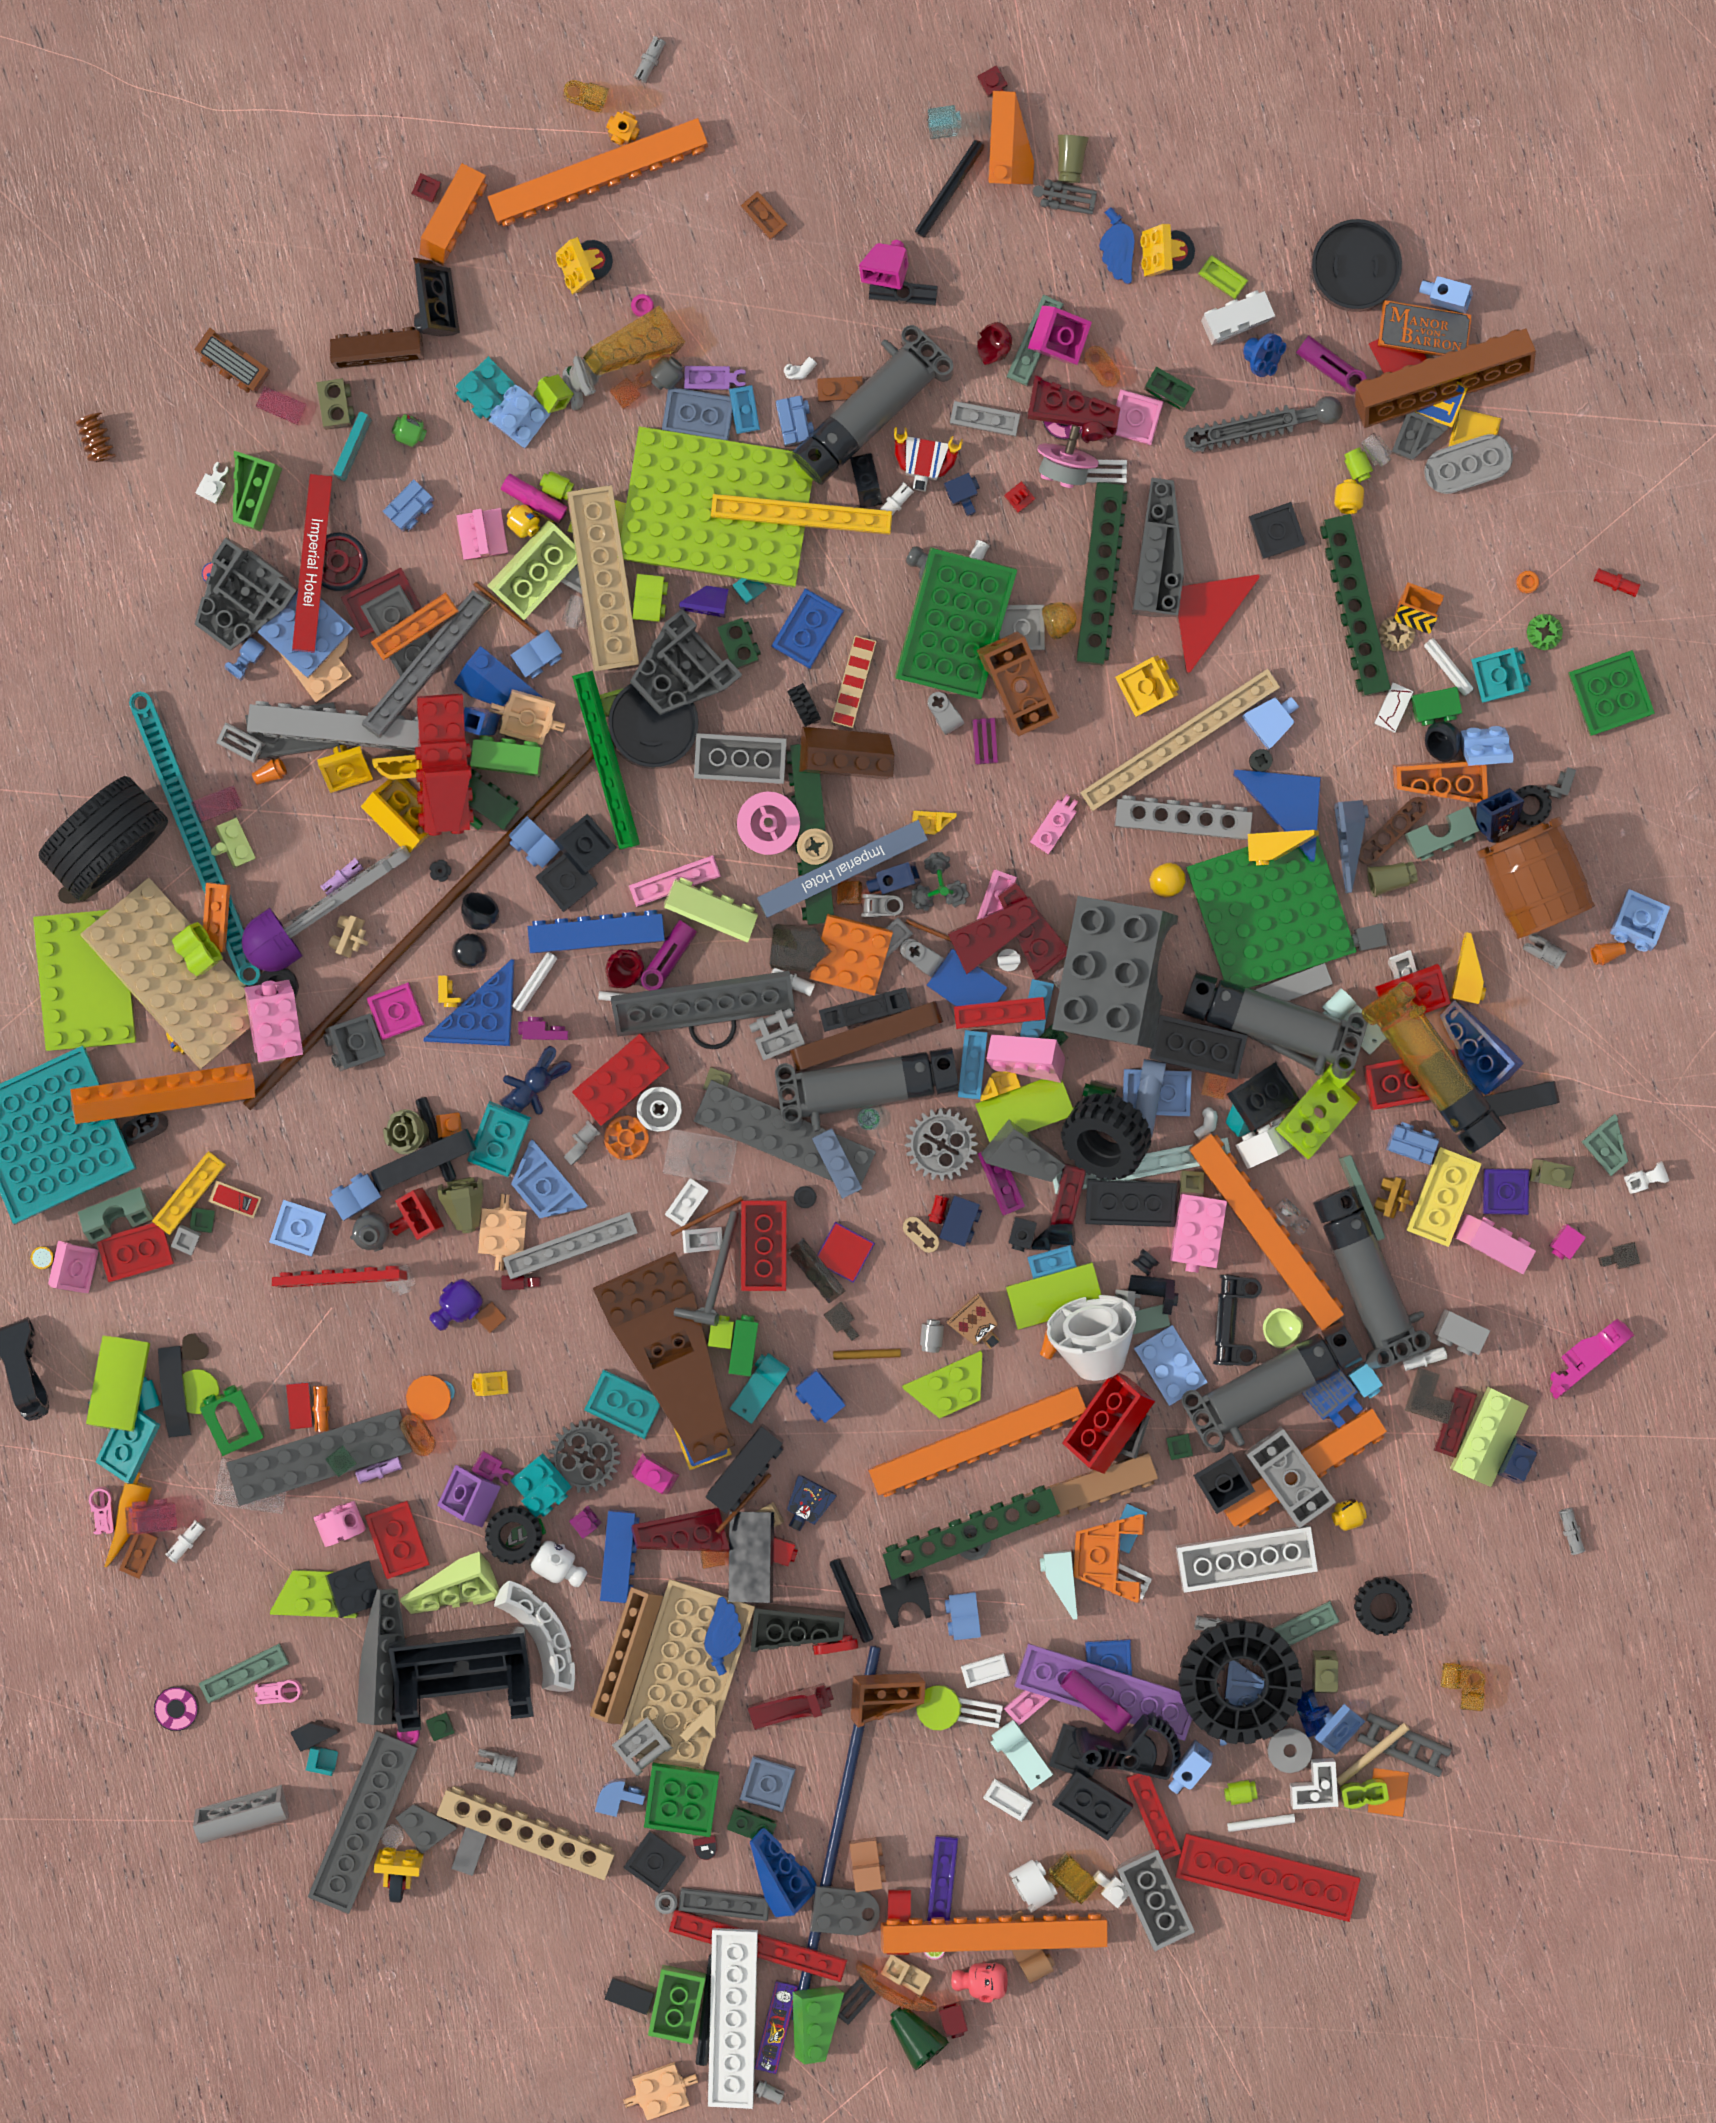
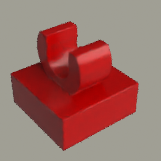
M1022 481L1004 495L1017 513L1021 512L1035 500V497Z

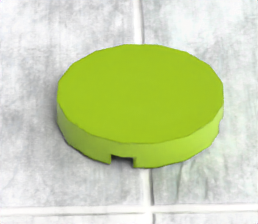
M193 1369L183 1374L187 1411L192 1414H201L200 1404L203 1402L202 1400L212 1394H215V1396L220 1395L218 1381L211 1373L202 1369Z
M935 1685L925 1690L924 1704L918 1705L916 1711L920 1721L926 1727L932 1730H944L950 1728L958 1721L961 1715V1702L953 1689L943 1685Z

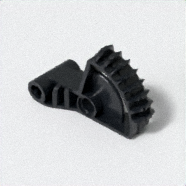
M29 1317L0 1328V1360L5 1365L16 1408L24 1419L32 1421L47 1415L49 1401L46 1389L30 1359L33 1354L31 1349L34 1345L31 1337L36 1334Z
M1153 1711L1148 1715L1143 1714L1122 1740L1092 1734V1731L1086 1727L1078 1728L1073 1733V1741L1082 1763L1089 1768L1098 1770L1120 1769L1167 1780L1171 1776L1173 1767L1180 1765L1179 1757H1181L1178 1737L1173 1727L1169 1725V1722L1163 1720V1717L1160 1715L1156 1716ZM1149 1728L1157 1730L1167 1739L1168 1751L1162 1766L1155 1765L1157 1749L1153 1740L1145 1734Z

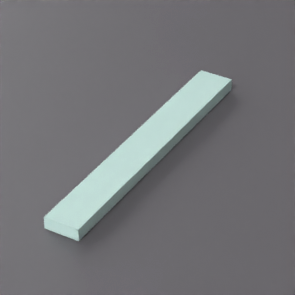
M1222 1138L1221 1141L1224 1143V1146L1221 1148L1227 1155L1230 1152L1228 1138ZM1192 1145L1146 1153L1133 1174L1123 1179L1116 1178V1180H1131L1200 1165L1188 1150ZM1063 1170L1053 1180L1055 1194H1057ZM1086 1173L1082 1189L1087 1188V1179L1099 1178H1096V1175Z

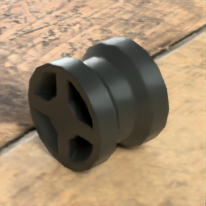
M1265 749L1256 750L1249 758L1250 767L1256 772L1266 771L1271 767L1273 761L1272 755Z

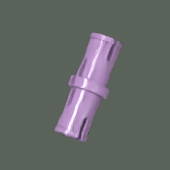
M354 858L343 869L335 871L336 874L320 887L324 891L332 885L325 892L329 895L364 868L360 864L355 869H352V867L359 863Z
M397 1456L355 1470L359 1484H362L377 1477L379 1479L384 1478V1475L401 1470L402 1465Z

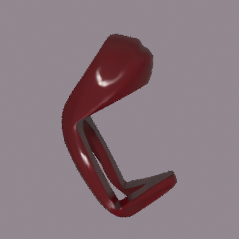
M1096 421L1087 422L1081 428V438L1085 443L1105 438L1110 439L1116 434L1115 431H1109L1105 425Z

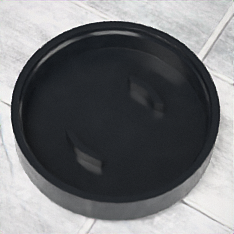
M1363 219L1346 220L1332 226L1316 244L1311 258V276L1319 294L1334 307L1351 312L1366 311L1383 303L1396 288L1402 271L1401 252L1393 236L1379 224Z
M629 684L614 699L609 710L607 724L615 750L626 761L638 767L658 769L674 764L690 750L698 732V713L693 702L660 715L632 684Z

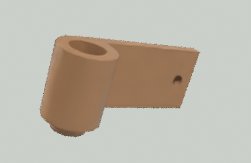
M1021 1910L1011 1915L1012 1919H1021L1023 1913ZM1042 1949L1012 1950L1030 1984L1054 1971L1052 1967L1055 1966L1051 1955L1049 1953L1045 1955Z

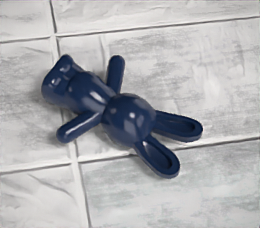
M548 1046L542 1052L537 1065L527 1071L525 1081L509 1075L503 1077L505 1084L516 1088L499 1101L500 1104L521 1113L531 1102L535 1113L538 1115L542 1114L543 1107L537 1093L546 1090L552 1080L570 1071L571 1063L569 1061H561L549 1070H546L556 1056V1049L553 1046Z

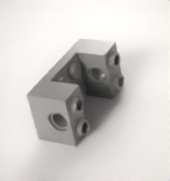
M1281 1426L1244 1452L1299 1529L1336 1503ZM1289 1472H1294L1297 1475V1481L1292 1485L1285 1482V1475Z

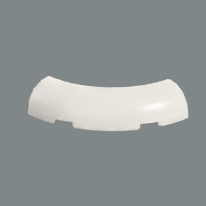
M507 1581L499 1590L494 1607L502 1609L515 1617L532 1636L542 1662V1689L557 1692L573 1691L575 1664L572 1662L570 1653L571 1644L561 1621L549 1605L532 1594L531 1590L515 1582Z

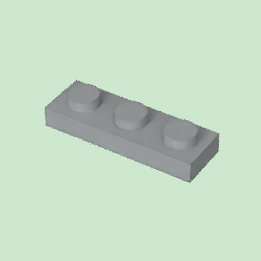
M954 401L950 424L1016 437L1020 414Z

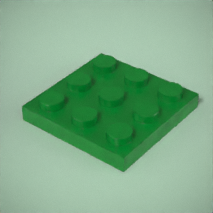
M1633 650L1568 673L1590 736L1655 714Z
M653 1762L644 1828L711 1837L720 1772Z

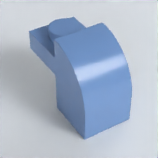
M624 1778L611 1780L601 1789L595 1812L617 1817L621 1800L643 1805L646 1793L641 1792L642 1789L635 1786H629L628 1789L624 1788L626 1782Z

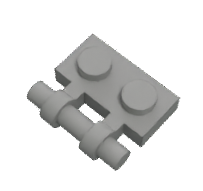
M791 1008L784 1011L782 1009L778 1010L772 1016L756 1019L757 1022L749 1024L752 1033L761 1030L762 1036L755 1038V1042L763 1061L805 1044L797 1022L787 1024L786 1019L794 1016ZM779 1022L781 1028L769 1033L767 1027Z

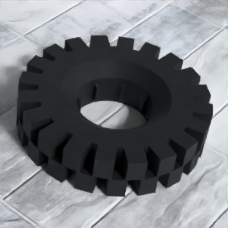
M1234 1619L1231 1622L1225 1620L1216 1623V1626L1211 1629L1208 1627L1200 1633L1201 1636L1197 1640L1193 1639L1188 1646V1652L1186 1655H1183L1180 1664L1181 1671L1178 1673L1179 1693L1186 1711L1194 1723L1211 1737L1217 1740L1222 1739L1226 1743L1237 1744V1742H1243L1244 1744L1256 1743V1740H1266L1274 1736L1273 1732L1278 1729L1281 1731L1288 1724V1718L1294 1716L1298 1708L1297 1702L1298 1699H1301L1303 1689L1301 1687V1680L1303 1678L1298 1664L1299 1661L1287 1641L1272 1628H1268L1256 1621H1247L1246 1619ZM1235 1659L1237 1662H1239V1659L1253 1661L1252 1664L1254 1666L1258 1664L1264 1674V1677H1261L1262 1681H1264L1261 1694H1257L1258 1698L1247 1705L1245 1703H1242V1705L1228 1703L1229 1699H1222L1217 1689L1220 1687V1684H1217L1220 1671H1224L1223 1667Z

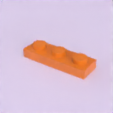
M209 882L206 883L203 928L208 933L210 941L216 945L219 951L226 952L230 885Z

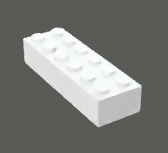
M1308 1524L1300 1529L1295 1526L1175 1546L1184 1593L1318 1571L1311 1527Z

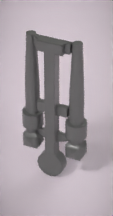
M1050 179L1044 181V187L1051 188L1050 191L1044 190L1040 185L1035 186L1032 190L1033 195L1037 198L1043 195L1049 197V200L1043 198L1040 201L1041 207L1046 208L1048 206L1054 210L1062 209L1093 214L1097 191L1063 184L1060 181L1052 182ZM1054 190H1063L1062 193L1054 192ZM1067 191L1091 194V199L1068 195ZM1052 198H1061V203H1059V201L1052 200ZM1066 200L1090 204L1089 209L1065 204Z

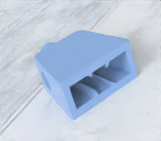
M1437 276L1435 283L1423 279L1419 290L1420 293L1430 295L1432 304L1464 314L1467 313L1473 296L1471 285ZM1442 291H1447L1444 295L1440 294Z
M1292 697L1282 704L1276 698H1273L1245 713L1242 717L1269 750L1293 725L1294 720L1290 714L1298 709L1299 706Z
M1194 1740L1180 1759V1765L1174 1767L1172 1775L1174 1779L1168 1787L1176 1794H1179L1184 1787L1191 1790L1212 1765L1213 1753Z

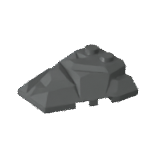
M226 537L213 555L211 561L213 563L210 576H207V588L204 597L201 598L195 625L231 651L286 609L298 590L288 581L289 578L270 563L252 550L244 548Z
M683 609L665 622L660 634L653 642L649 652L630 681L660 715L722 692L742 677V674L728 658L722 661L695 631L697 624Z

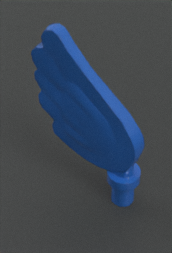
M1110 207L1104 213L1111 220L1112 227L1105 232L1099 245L1100 250L1103 251L1102 261L1107 265L1108 271L1112 272L1114 279H1122L1124 283L1129 284L1132 282L1134 233L1128 225L1122 222L1121 219L1123 217Z
M719 1597L717 1600L714 1615L704 1641L705 1650L713 1660L711 1664L715 1666L719 1676L727 1673L723 1664V1657L733 1652L741 1642V1637L738 1635L741 1630V1624L738 1622L739 1616L735 1612V1606L732 1603H727L724 1597Z

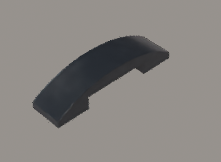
M906 987L821 1009L819 1014L824 1032L909 1010L911 1006Z
M181 1346L158 1348L160 1386L168 1436L170 1438L192 1435L185 1395Z

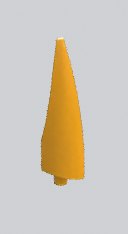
M138 1472L133 1484L124 1483L119 1499L115 1532L104 1567H108L120 1552L139 1521L148 1501L152 1487L138 1482L141 1472Z

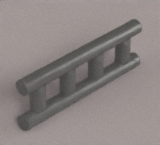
M1369 1712L1366 1721L1372 1723L1367 1735L1359 1734L1357 1741L1374 1748L1380 1743V1741L1375 1739L1380 1727L1393 1732L1399 1725ZM1409 1730L1402 1736L1413 1741L1408 1754L1396 1749L1399 1739L1383 1751V1753L1440 1777L1443 1769L1436 1766L1441 1755L1449 1757L1452 1749ZM1421 1745L1434 1750L1428 1763L1416 1758Z

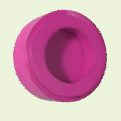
M639 294L633 298L631 308L636 316L645 318L653 312L654 304L648 295Z
M419 1730L400 1733L397 1731V1738L411 1745H414L420 1737Z

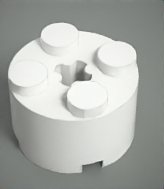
M653 1087L646 1090L640 1096L637 1103L639 1121L644 1127L652 1131L662 1132L673 1128L679 1122L682 1115V1103L679 1096L673 1090L666 1087ZM656 1103L658 1105H665L663 1109L665 1113L663 1115L654 1113L656 1110L654 1105Z
M1030 1860L1009 1873V1876L1014 1878L1012 1882L1021 1898L1030 1905L1028 1909L1031 1913L1055 1899L1054 1895L1058 1894L1053 1884L1043 1877L1046 1875V1872L1037 1860Z

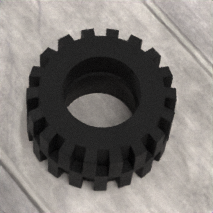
M509 1506L508 1508L501 1509L490 1519L485 1530V1541L487 1542L488 1551L490 1550L492 1552L491 1555L494 1558L500 1559L499 1561L502 1563L507 1562L513 1565L514 1563L520 1564L529 1560L541 1545L543 1534L542 1526L538 1522L539 1519L529 1510H525L524 1507ZM517 1522L526 1529L527 1539L521 1547L510 1548L501 1540V1530L507 1523Z
M1376 1577L1372 1581H1366L1365 1585L1358 1589L1359 1593L1354 1598L1356 1600L1354 1604L1355 1614L1368 1631L1376 1635L1389 1636L1390 1633L1396 1634L1398 1633L1397 1630L1406 1627L1405 1623L1410 1621L1411 1618L1409 1616L1413 1611L1411 1607L1412 1599L1408 1591L1400 1583L1388 1577ZM1382 1593L1390 1594L1396 1601L1394 1613L1386 1619L1376 1618L1370 1610L1374 1597Z

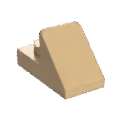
M713 1701L680 1733V1736L686 1742L690 1738L692 1740L696 1739L702 1732L700 1729L702 1726L716 1738V1704Z

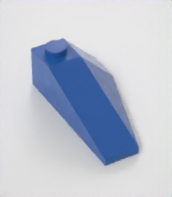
M763 1828L749 1843L765 1900L775 1917L794 1916L812 1897L815 1885L817 1884L809 1870L805 1866H800L795 1861V1857L791 1853L788 1854L782 1848V1844Z

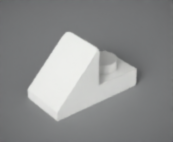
M1411 950L1393 956L1388 960V965L1395 979L1417 971Z
M722 1227L686 1229L682 1231L684 1253L720 1250Z

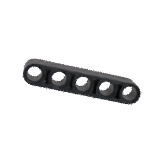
M1555 1081L1484 1096L1491 1106L1490 1110H1494L1498 1117L1560 1103Z
M467 1128L374 1169L370 1173L378 1191L381 1192L477 1148Z

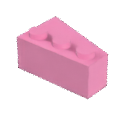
M991 1035L987 1061L990 1067L996 1071H1006L1061 1083L1065 1056L1055 1039Z
M1464 1213L1453 1237L1514 1271L1524 1274L1536 1252L1529 1247L1531 1243L1521 1237H1518L1517 1240L1512 1238L1513 1233L1503 1227L1500 1230L1494 1228L1495 1223L1485 1217L1479 1220Z

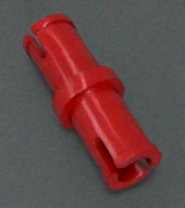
M1598 568L1593 580L1594 582L1611 587L1612 591L1616 592L1618 590L1633 597H1636L1641 585L1622 578L1621 574L1615 575L1601 568Z

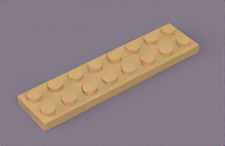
M612 485L567 492L594 671L637 665L639 660Z

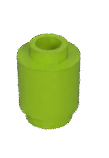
M1359 447L1344 454L1346 458L1344 462L1353 480L1358 479L1359 482H1362L1371 477L1370 473L1373 472V468L1365 451L1362 452Z
M550 471L549 474L544 473L539 485L543 487L542 492L560 500L562 498L568 500L567 492L572 491L575 484L570 482V479Z
M1249 1780L1227 1783L1228 1788H1224L1226 1802L1230 1801L1231 1806L1253 1802L1252 1800L1258 1799L1255 1781L1249 1782Z

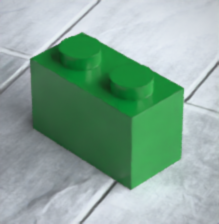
M1457 687L1411 696L1415 722H1421L1422 726L1432 725L1435 723V719L1444 718L1445 722L1456 720L1457 715L1462 714Z

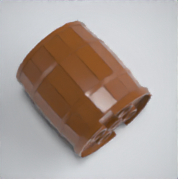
M1561 817L1551 819L1549 824L1541 823L1505 838L1489 848L1487 846L1477 851L1479 859L1483 858L1495 896L1505 918H1507L1515 933L1516 939L1558 924L1595 906L1580 863L1571 843L1560 826L1563 824Z

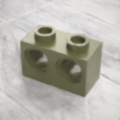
M343 378L316 382L324 429L352 426L351 420L355 419L353 406H349L348 397H351L350 384H345ZM333 387L340 388V395L336 398L329 397V391ZM337 409L344 411V416L340 420L332 418L333 412Z

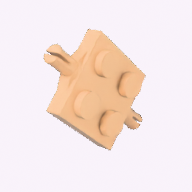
M512 689L505 706L491 703L489 712L502 715L499 733L529 742H536L540 745H543L545 735L550 729L563 733L565 723L553 720L552 713L555 701Z
M500 1194V1207L481 1209L478 1253L490 1254L496 1257L494 1270H499L500 1262V1271H504V1257L524 1250L527 1212L515 1211L509 1208V1194H506L505 1203V1194Z
M675 2062L633 2076L632 2080L636 2089V2095L623 2099L626 2108L639 2104L648 2121L690 2106L686 2095V2087L698 2083L696 2074L683 2078L679 2074Z

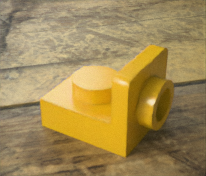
M438 976V1003H444V1007H457V1003H463L462 998H449V994H453V980H449V976Z
M507 1371L474 1373L472 1389L475 1392V1396L509 1394Z

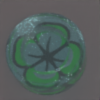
M873 1108L862 1109L857 1117L858 1124L865 1130L876 1128L880 1122L879 1113Z

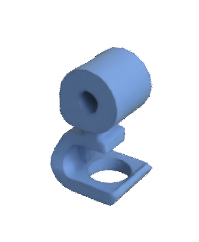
M250 637L239 651L241 655L238 657L237 662L234 664L227 662L225 669L242 681L248 664H255L266 648L253 637Z

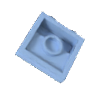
M514 385V387H510L505 392V399L500 406H495L491 411V418L488 421L521 447L526 448L551 413H548L525 390Z
M1492 726L1488 729L1468 728L1467 730L1460 731L1461 750L1468 766L1513 763V752L1509 746V735L1505 727Z
M1628 889L1610 934L1615 935L1614 939L1618 942L1626 943L1629 941L1635 944V948L1639 951H1652L1657 944L1670 906Z

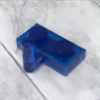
M1313 1689L1302 1691L1301 1699H1298L1297 1711L1307 1737L1317 1735L1326 1725L1323 1716L1330 1712V1708L1327 1705H1318Z

